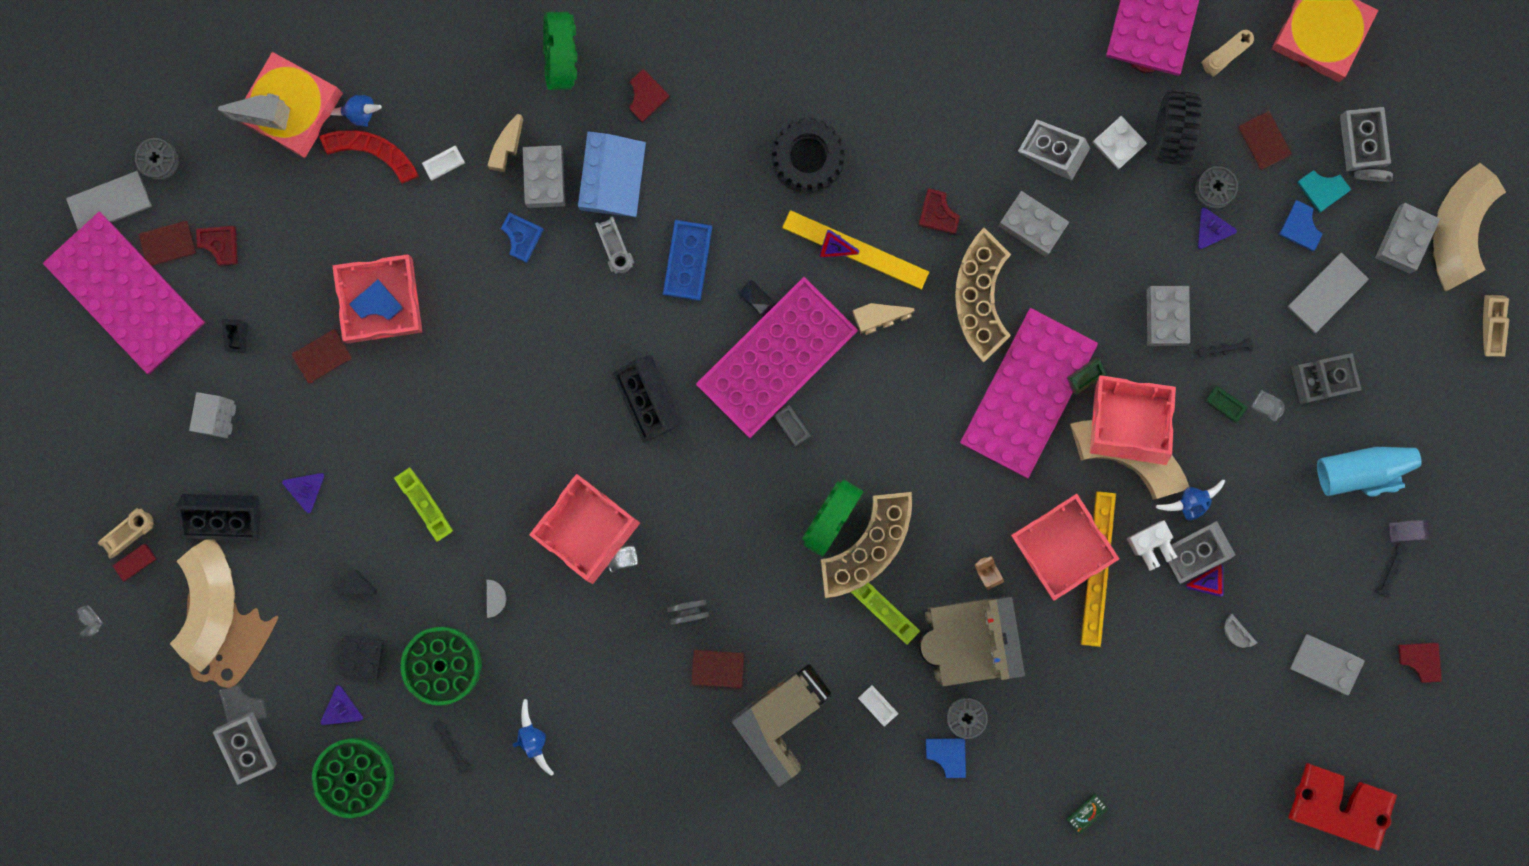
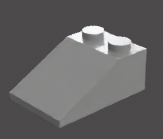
M267 94V96L258 95L218 107V111L230 120L286 130L291 109L285 104V101L280 100L279 96L274 94Z
M1036 119L1018 152L1051 172L1072 180L1089 152L1090 147L1084 137Z
M1215 521L1173 543L1171 546L1178 557L1168 563L1181 584L1235 556V553L1218 522Z
M1306 634L1290 669L1342 695L1349 696L1365 660Z

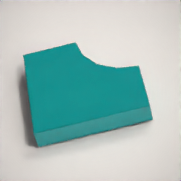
M1314 170L1297 182L1319 213L1351 191V188L1341 175L1325 178L1318 175Z

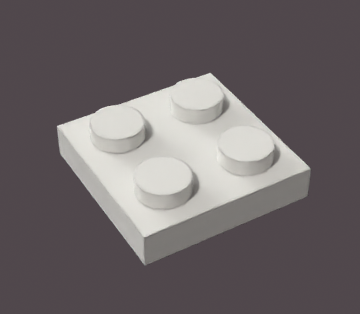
M1122 116L1092 142L1117 170L1147 144Z

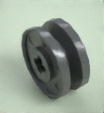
M150 138L143 141L137 147L135 163L144 175L155 180H164L176 172L179 165V155L177 150L167 141L160 138Z
M1214 166L1207 169L1198 178L1195 185V194L1198 200L1204 206L1211 209H1219L1226 206L1235 198L1238 191V181L1235 174L1222 166ZM1215 184H1216V187H1218V186L1220 187V189H1219L1218 191H1217V188H1216V189L1213 188V186H1214Z
M691 601L667 607V612L677 613V617L669 620L670 625L710 617L709 612H700L699 610L700 607L707 604V601Z
M970 697L954 701L948 708L946 715L950 730L956 736L964 739H973L981 735L988 723V715L984 706L976 699ZM965 713L972 716L969 723L962 720Z

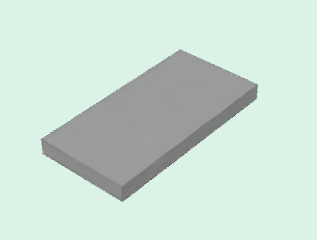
M139 171L66 198L78 230L99 211L112 223L152 207Z
M1341 252L1287 308L1315 334L1369 279Z

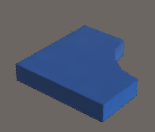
M1296 200L1279 235L1312 252L1315 251L1323 234L1313 224L1312 214L1314 208Z
M510 212L501 227V230L510 238L511 249L509 254L527 263L544 229Z
M378 279L349 304L361 319L369 315H380L390 321L404 309Z
M964 738L926 739V759L938 762L944 769L946 778H966Z

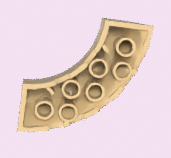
M1481 163L1467 171L1451 187L1437 213V218H1440L1432 237L1433 257L1436 262L1437 275L1445 292L1486 270L1478 249L1480 224L1491 204L1506 193L1498 177Z
M985 228L975 237L963 257L958 272L955 294L956 309L962 331L967 342L983 363L1011 336L1001 323L994 304L995 282L998 273L1011 254Z
M1092 420L1070 424L1081 461L1094 458L1110 459L1127 466L1141 477L1150 491L1152 499L1178 493L1189 487L1180 465L1173 456L1170 457L1167 465L1091 454Z
M912 492L872 496L870 520L860 539L845 552L831 558L821 559L825 598L843 595L864 586L882 573L891 563L908 531L912 511Z
M214 539L202 541L177 560L188 581L190 607L183 628L170 645L182 659L199 672H202L218 654L217 652L226 640L234 614L235 589L231 577V568L228 566L226 556L221 547Z

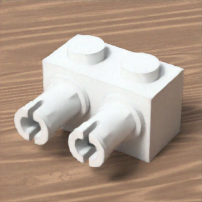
M1165 520L1159 521L1126 538L1134 554L1143 557L1149 571L1160 566L1152 551L1156 546L1160 548L1166 562L1178 557L1170 544V539L1173 536Z

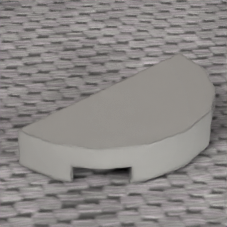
M1374 169L1358 170L1354 172V178L1392 182L1393 173Z
M487 579V618H490L503 610L506 606L507 597L505 590L499 583Z
M1230 614L1224 625L1225 635L1228 640L1235 646L1242 648L1252 647L1257 644L1256 640L1240 622Z

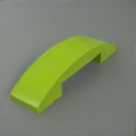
M411 467L394 477L403 493L407 495L427 525L426 527L436 542L453 532L440 508Z
M869 582L851 591L862 604L906 645L920 632L913 623L900 613Z

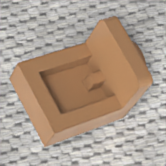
M992 556L984 557L975 564L976 572L986 590L1004 582Z

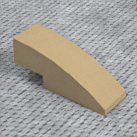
M517 114L501 132L489 158L488 168L490 170L505 172L508 154L516 155L523 124L522 115Z
M1485 295L1483 311L1485 356H1505L1509 318H1507L1509 298L1505 296Z

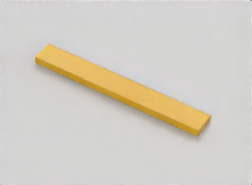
M791 210L782 229L821 246L823 245L827 230H831L835 234L841 235V238L859 250L858 255H847L846 257L922 290L929 271Z
M1097 491L1093 521L1111 545L1116 493ZM1109 566L1087 579L1080 645L1101 647Z

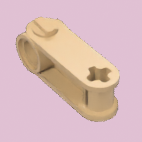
M1249 30L1240 31L1217 51L1215 50L1201 62L1204 70L1211 74L1212 77L1218 74L1253 43L1254 35Z
M136 508L129 514L128 518L104 536L98 544L104 547L108 557L111 559L141 535L149 532L154 525L153 518L149 513L144 512L142 508ZM139 517H143L144 523L142 526H139L138 524Z

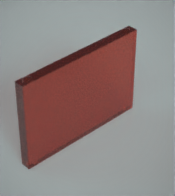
M1269 111L1238 126L1261 170L1292 155Z
M182 221L139 234L145 259L152 266L196 253L188 221Z
M335 329L292 354L308 383H312L352 358Z
M694 650L692 685L742 688L744 653Z

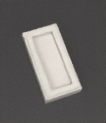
M455 145L422 164L432 181L465 164Z
M872 685L858 697L884 727L898 715L896 710Z

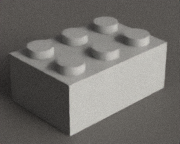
M1384 107L1348 110L1340 115L1347 172L1385 168L1391 164Z
M561 145L523 147L524 193L527 208L565 206L564 158Z
M1021 191L998 227L1046 257L1069 224V221Z
M1407 203L1400 205L1395 212L1375 258L1409 274L1417 271L1440 218Z
M1150 286L1147 289V346H1186L1190 344L1189 286Z
M196 392L189 431L228 438L233 427L231 418L236 412L235 401L221 396Z
M253 712L223 724L213 731L237 785L270 771L277 765Z

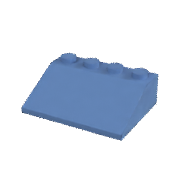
M587 133L578 202L580 211L637 217L646 142L605 133Z

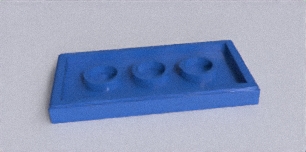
M675 220L663 295L701 301L712 225Z

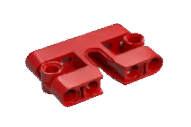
M1306 763L1300 785L1295 789L1296 797L1288 818L1375 850H1380L1386 829L1391 825L1390 816L1397 795L1359 782L1349 798L1346 809L1341 812L1339 805L1343 796L1344 776ZM1308 789L1310 794L1307 798L1304 799L1302 797L1303 790ZM1379 815L1383 816V822L1381 824H1377L1376 819Z

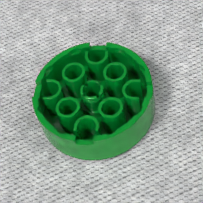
M545 12L543 19V55H545L544 72L547 90H571L572 86H574V80H577V69L575 68L577 51H575V41H573V36L576 35V27L573 14L569 12Z
M845 479L842 482L837 481L802 538L805 541L803 546L823 557L863 491Z
M435 627L420 632L406 646L401 658V675L405 686L420 701L431 705H447L466 697L476 686L482 668L480 652L475 642L464 632L452 627ZM439 660L443 661L446 665L443 671L437 669L436 664Z
M347 738L327 747L315 762L312 771L314 794L318 802L328 812L336 816L355 818L367 815L380 807L392 790L394 782L392 762L384 749L371 740ZM349 773H355L357 778L355 783L349 780Z

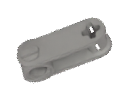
M613 216L605 222L595 223L610 260L608 265L611 272L614 271L615 274L626 273L633 267L634 261L631 253L626 251ZM623 258L626 260L625 265L617 266L616 261Z

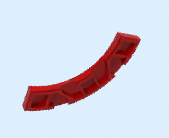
M357 130L335 131L319 136L327 155L345 150L362 151L372 154L387 163L394 170L401 184L419 177L415 167L406 155L394 144L380 136Z

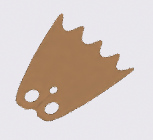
M190 593L188 594L187 616L190 607ZM234 603L231 626L229 627L225 642L217 652L222 655L223 659L217 661L215 656L209 664V673L205 675L200 674L197 669L189 664L193 678L202 682L212 680L217 682L219 686L226 688L235 686L258 657L278 620V616L273 617L267 622L262 621L257 608L247 615H241L237 610L236 603ZM226 668L233 671V677L229 681H225L221 677V672Z

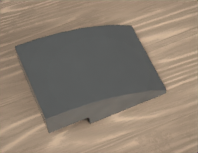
M1353 353L1291 367L1300 404L1362 390Z

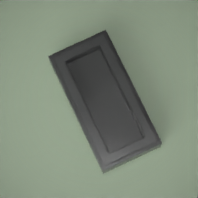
M790 405L773 415L795 447L811 437Z

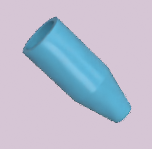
M1371 447L1319 458L1317 461L1320 485L1326 496L1360 489L1371 497L1378 496L1382 492H1397L1399 489L1405 488L1401 476L1421 467V456L1418 449L1403 447Z

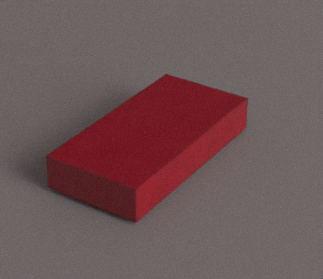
M143 544L114 564L113 567L123 581H127L157 559L148 545Z

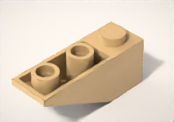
M870 303L853 310L852 314L860 334L865 332L868 335L875 332L879 326L883 325V328L893 325V321L897 319L904 321L911 318V314L915 310L908 307Z

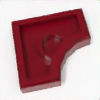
M644 69L630 81L634 88L635 96L629 109L643 123L670 96Z
M928 188L918 226L955 235L960 215L954 213L948 207L946 192Z
M235 226L196 229L197 248L210 251L216 258L218 266L238 264Z
M1439 643L1398 645L1399 663L1413 668L1418 674L1420 682L1442 681Z

